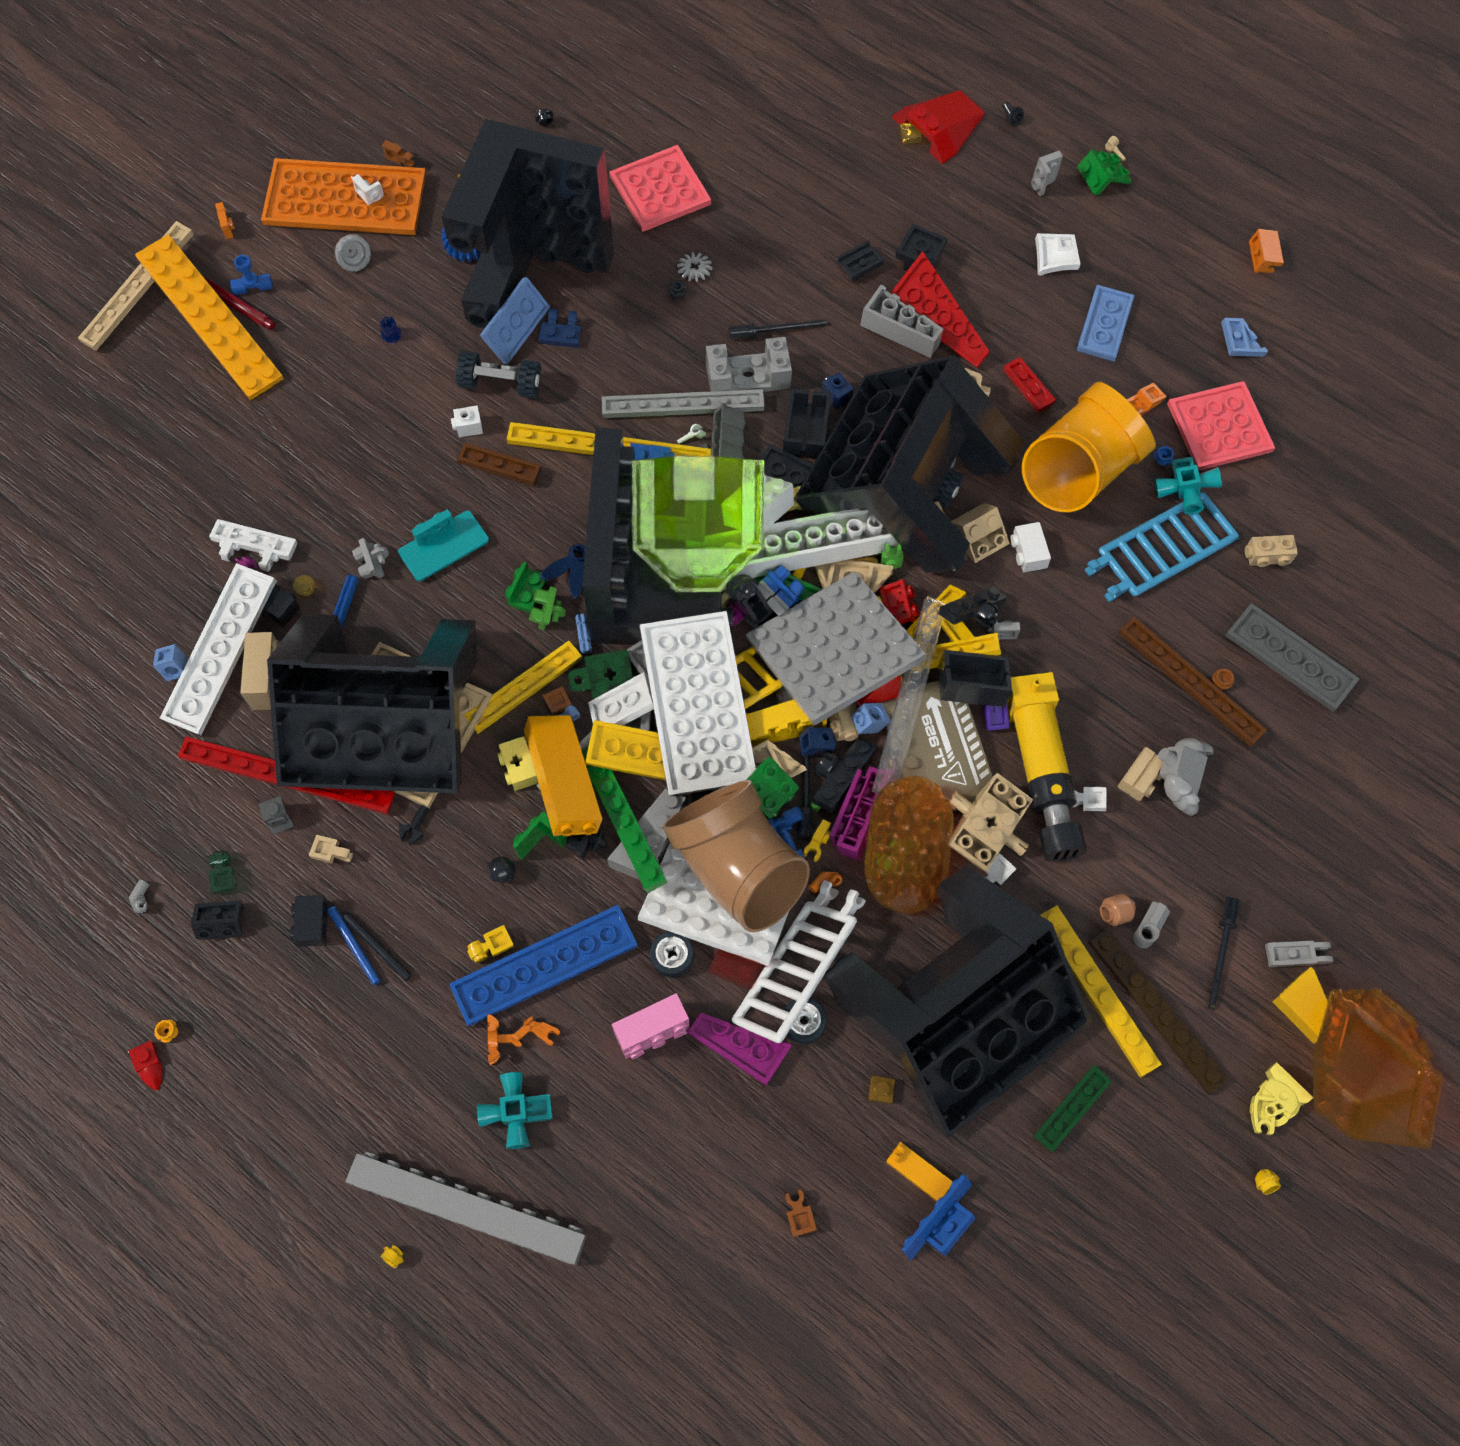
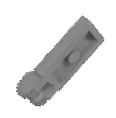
M1273 942L1265 945L1269 967L1312 966L1334 962L1332 956H1316L1315 951H1324L1331 948L1329 942Z

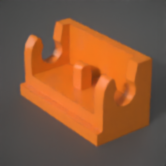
M1258 229L1249 240L1254 272L1273 273L1275 270L1270 266H1282L1284 263L1278 231Z

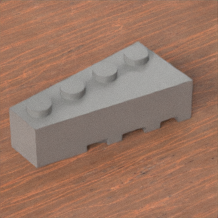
M667 789L660 794L638 821L659 864L670 842L662 826L670 817L686 807L685 796H669ZM621 842L607 859L608 865L612 869L639 879Z

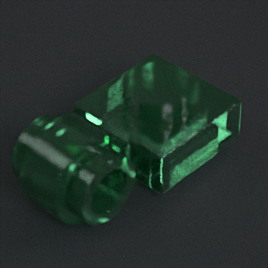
M224 850L213 852L212 855H209V863L211 868L216 869L208 871L211 893L215 895L236 890L234 869L231 866L227 867L228 864H231L229 852Z

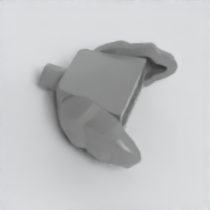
M1196 738L1182 739L1174 747L1163 748L1158 754V758L1163 761L1160 776L1165 780L1164 789L1167 797L1171 799L1174 806L1190 816L1195 815L1199 809L1198 803L1200 800L1197 795L1208 759L1205 755L1214 754L1213 748L1210 745Z

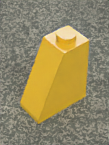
M1310 967L1272 1002L1314 1044L1319 1040L1323 1042L1328 1040L1334 1034L1331 1029L1337 1025V1022L1314 969Z

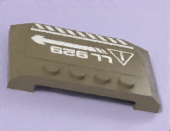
M939 681L901 690L899 697L881 702L891 721L885 727L909 798L908 804L914 822L958 811V809L948 803V800L952 799L951 796L955 791L972 803L977 794L993 777L968 703L940 700Z

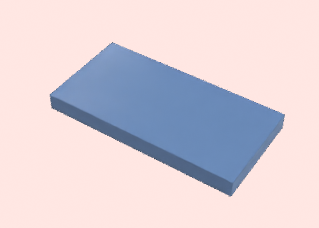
M527 277L522 278L480 334V337L503 364H508L548 311L550 305Z
M1096 285L1076 351L1115 362L1135 295Z

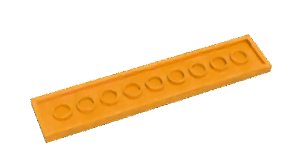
M169 234L135 254L137 260L249 400L254 399L284 379L279 370Z

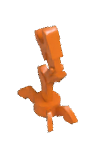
M489 1014L487 1016L489 1026V1065H494L500 1058V1053L497 1050L498 1043H512L516 1047H522L519 1040L528 1032H533L545 1044L552 1046L553 1041L548 1039V1035L554 1033L559 1036L560 1031L556 1027L544 1022L533 1021L531 1016L524 1021V1026L516 1033L498 1035L499 1021Z

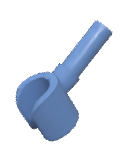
M571 705L564 712L556 715H571L572 721L577 720L581 716L578 710Z

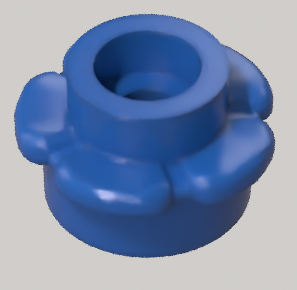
M1162 446L1154 453V459L1157 460L1159 465H1170L1171 461L1174 460V452L1168 446Z

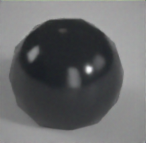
M504 856L492 859L487 867L489 879L496 882L509 883L516 874V867L513 861Z

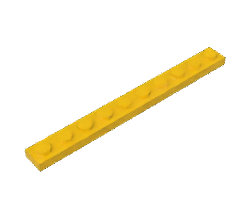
M510 422L506 440L507 444L593 455L595 433ZM623 437L624 446L636 443L670 447L672 452L675 453L674 464L670 466L709 470L712 449Z

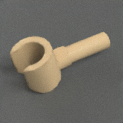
M1111 136L1105 145V149L1116 153L1123 162L1126 158L1117 147L1119 140L1117 137Z

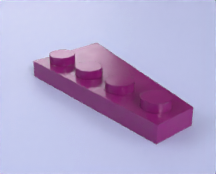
M703 1013L699 1014L688 1031V1035L765 1086H767L792 1047L791 1044L785 1042L776 1043L743 1027L731 1025L729 1022Z

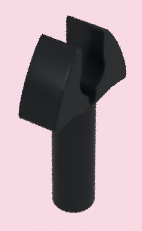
M420 805L410 824L404 825L400 823L399 837L402 842L406 834L411 831L413 834L408 841L409 845L418 842L424 836L418 827L429 809L428 807Z

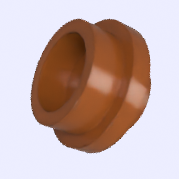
M1219 669L1213 674L1212 682L1220 690H1227L1234 684V675L1228 669Z

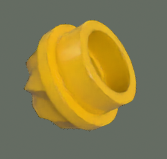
M1260 1170L1255 1177L1256 1187L1264 1195L1271 1194L1281 1187L1279 1176L1271 1170Z

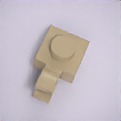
M316 835L309 856L312 859L332 863L334 857L345 862H351L353 853H350L349 849L338 847L340 842L336 839Z

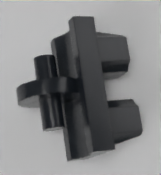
M599 830L597 835L596 833L591 835L584 834L582 839L571 835L567 842V848L576 853L577 858L584 860L590 846V851L593 853L597 852L598 847H606L607 842L602 839L605 832Z

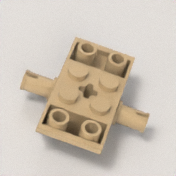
M998 773L977 794L972 803L957 791L953 793L952 799H949L948 803L962 812L963 817L953 830L949 842L950 847L984 872H987L1003 845L1011 848L1019 856L1024 854L1026 851L1024 848L1027 849L1029 844L1014 835L1013 830L1033 801L1031 797Z

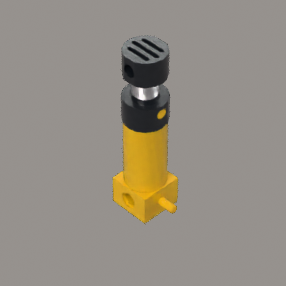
M1053 672L1011 677L1012 692L1007 701L1009 722H1015L1028 781L1029 796L1033 799L1031 802L1033 812L1044 814L1047 827L1039 833L1044 860L1048 862H1061L1078 858L1086 853L1087 847L1081 824L1071 822L1068 811L1069 808L1077 803L1072 778L1069 774L1055 713L1059 698Z

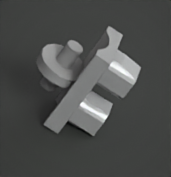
M364 537L358 540L360 546L352 551L353 556L358 562L364 560L366 562L358 567L360 576L365 579L376 576L379 579L384 577L381 564L385 563V558L389 555L388 549L380 547L378 543H367Z

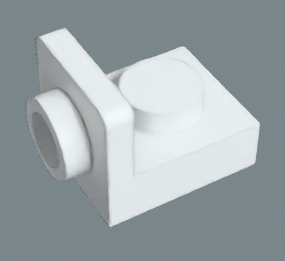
M359 174L352 177L355 191L367 205L378 201L384 196L382 185L379 181L370 185Z

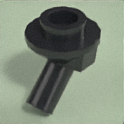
M1005 102L1002 107L1006 113V120L1012 126L1020 125L1024 119L1023 109L1021 107H1014L1012 109L1010 103Z

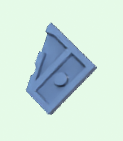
M1243 318L1223 319L1221 324L1229 356L1264 357L1267 354L1266 347L1261 348L1255 341L1258 337L1249 329L1248 324Z

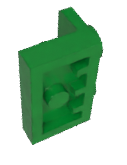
M522 562L521 567H517L515 570L512 585H509L505 592L508 606L530 613L531 609L537 604L533 602L535 591L537 589H544L548 580H542L540 577L541 572L528 568V564Z

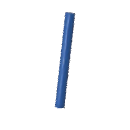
M335 906L330 907L327 912L372 985L378 984L381 979Z

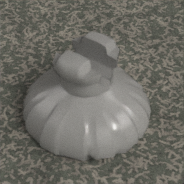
M349 234L337 242L335 257L337 263L343 269L356 272L366 267L370 260L371 251L368 242L363 237L357 234Z

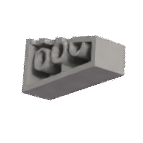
M881 284L864 307L860 326L931 358L940 344L943 328L925 315L920 316L915 312L914 307L910 304L907 306L902 303L899 296L895 293L890 294L886 291L887 288Z

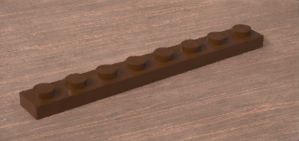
M1133 617L1120 629L1118 634L1250 747L1265 734L1266 728L1137 618Z

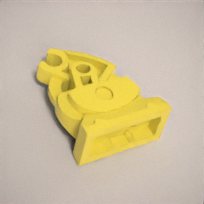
M1277 1062L1265 1072L1268 1080H1265L1259 1086V1092L1251 1099V1121L1257 1134L1262 1133L1261 1125L1264 1124L1268 1128L1266 1135H1272L1275 1127L1284 1125L1298 1113L1300 1106L1313 1099ZM1280 1115L1281 1118L1279 1120H1275V1116Z

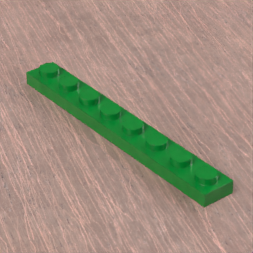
M588 747L582 750L584 761H586ZM586 765L588 774L647 894L667 884L668 881L611 769Z

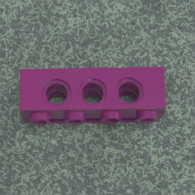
M869 766L866 776H863L862 770L857 769L829 835L832 846H837L839 855L860 862L892 786L890 773Z

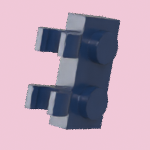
M549 309L548 323L542 322L539 343L579 348L582 329L577 326V312L569 311L568 325L557 324L559 315H557L558 310Z

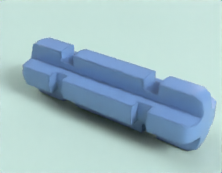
M584 613L577 614L575 619L580 651L582 654H590L592 646L587 615Z

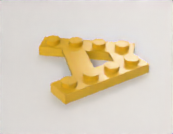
M949 585L906 630L925 652L927 658L914 666L915 672L937 668L944 650L994 656L1001 655L998 633L974 637L963 621L953 625L938 614L940 606L967 596L965 591ZM942 627L952 642L932 646L928 641L929 638Z

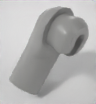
M140 879L129 896L132 909L137 913H143L147 910L148 904L144 894L150 885Z

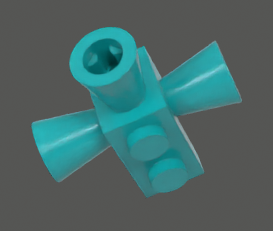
M1193 457L1172 460L1171 466L1174 479H1155L1157 498L1159 499L1178 492L1179 499H1183V512L1185 514L1194 515L1204 510V505L1199 497L1201 487H1222L1219 468L1217 467L1199 474L1197 465H1194Z
M523 1072L502 1074L500 1079L506 1097H500V1105L477 1103L479 1127L502 1120V1123L508 1126L506 1149L529 1147L530 1144L524 1123L553 1120L551 1096L546 1094L525 1097L524 1094H521Z

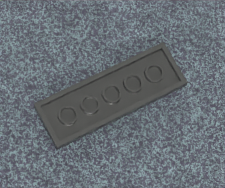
M1252 603L1225 635L1332 712L1338 708L1360 679Z

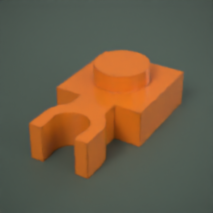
M223 202L216 203L217 215L225 238H234L232 229H235L232 218L227 217Z

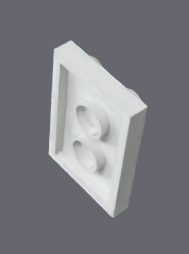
M643 672L588 702L592 721L598 720L623 726L653 710L654 706L648 676Z

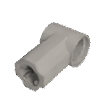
M1153 901L1138 929L1133 934L1135 945L1140 948H1148L1156 941L1170 913L1167 906L1160 902ZM1142 932H1147L1150 936V939H1146L1142 935Z

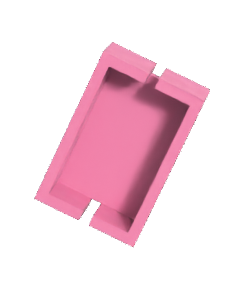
M677 993L612 1024L614 1034L626 1059L629 1057L636 1059L644 1054V1050L653 1047V1049L659 1048L666 1043L665 1040L673 1036L674 1039L682 1037L687 1033L686 1030L690 1029L689 1018Z

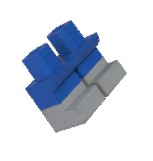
M783 565L774 572L769 571L767 576L758 584V588L768 605L779 617L801 600L799 596L805 589L797 579L789 587L784 583L791 573Z

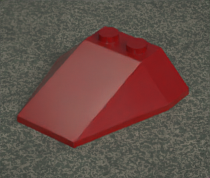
M961 90L908 105L895 113L892 118L903 129L910 125L918 129L931 141L929 153L943 164L958 153L985 115V112Z

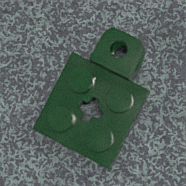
M627 649L584 657L586 667L572 670L568 674L570 690L573 692L591 690L592 700L633 678ZM609 668L612 672H616V676H613L612 681H609L608 677H604V673H607ZM574 678H581L582 683L576 684Z

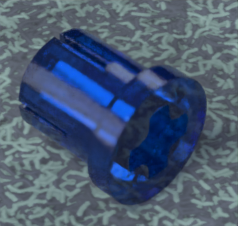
M390 316L382 318L380 321L382 339L387 343L397 342L401 337V331L396 325V321Z

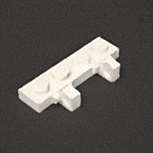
M217 519L209 536L211 541L220 543L219 555L222 560L230 562L229 558L234 555V550L239 551L240 548L259 553L263 557L262 561L258 564L261 570L267 572L270 571L273 561L277 562L279 558L290 561L298 544L296 539L219 519Z

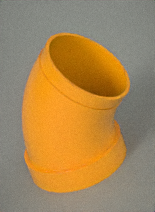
M1096 382L1078 398L1076 406L1029 446L1022 462L1023 480L1030 494L1043 506L1058 512L1077 511L1088 505L1131 464H1138L1156 447L1155 439L1141 415L1119 392L1105 383Z

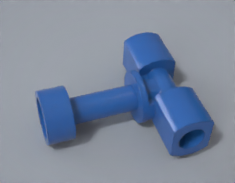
M239 255L235 258L234 264L236 269L243 273L241 279L230 280L233 295L248 293V289L258 288L259 291L273 289L270 274L257 276L250 271L252 263L247 255Z
M794 807L782 813V817L775 820L768 819L782 839L799 856L805 859L802 849H796L789 833L793 829L791 825L804 820L800 808Z

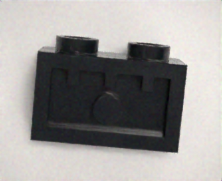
M242 901L195 904L191 920V927L195 938L199 940L242 936L243 931L240 925L243 910Z

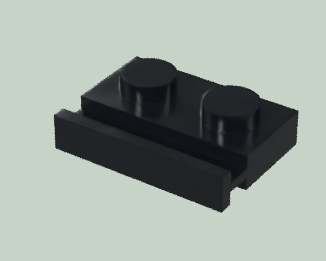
M868 240L836 257V263L841 266L842 271L853 282L884 265V259L870 245Z

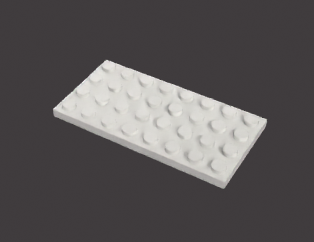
M727 611L640 624L669 796L723 788L746 780L756 768Z

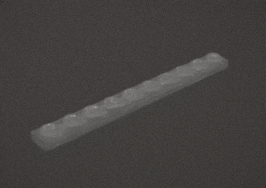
M929 596L924 599L913 639L925 652L927 659L904 672L872 792L891 799L896 797L943 617L938 614L940 606L946 603Z

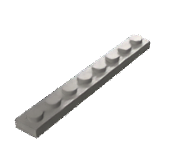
M763 389L602 396L603 418L706 414L714 413L722 404L742 412L764 411Z

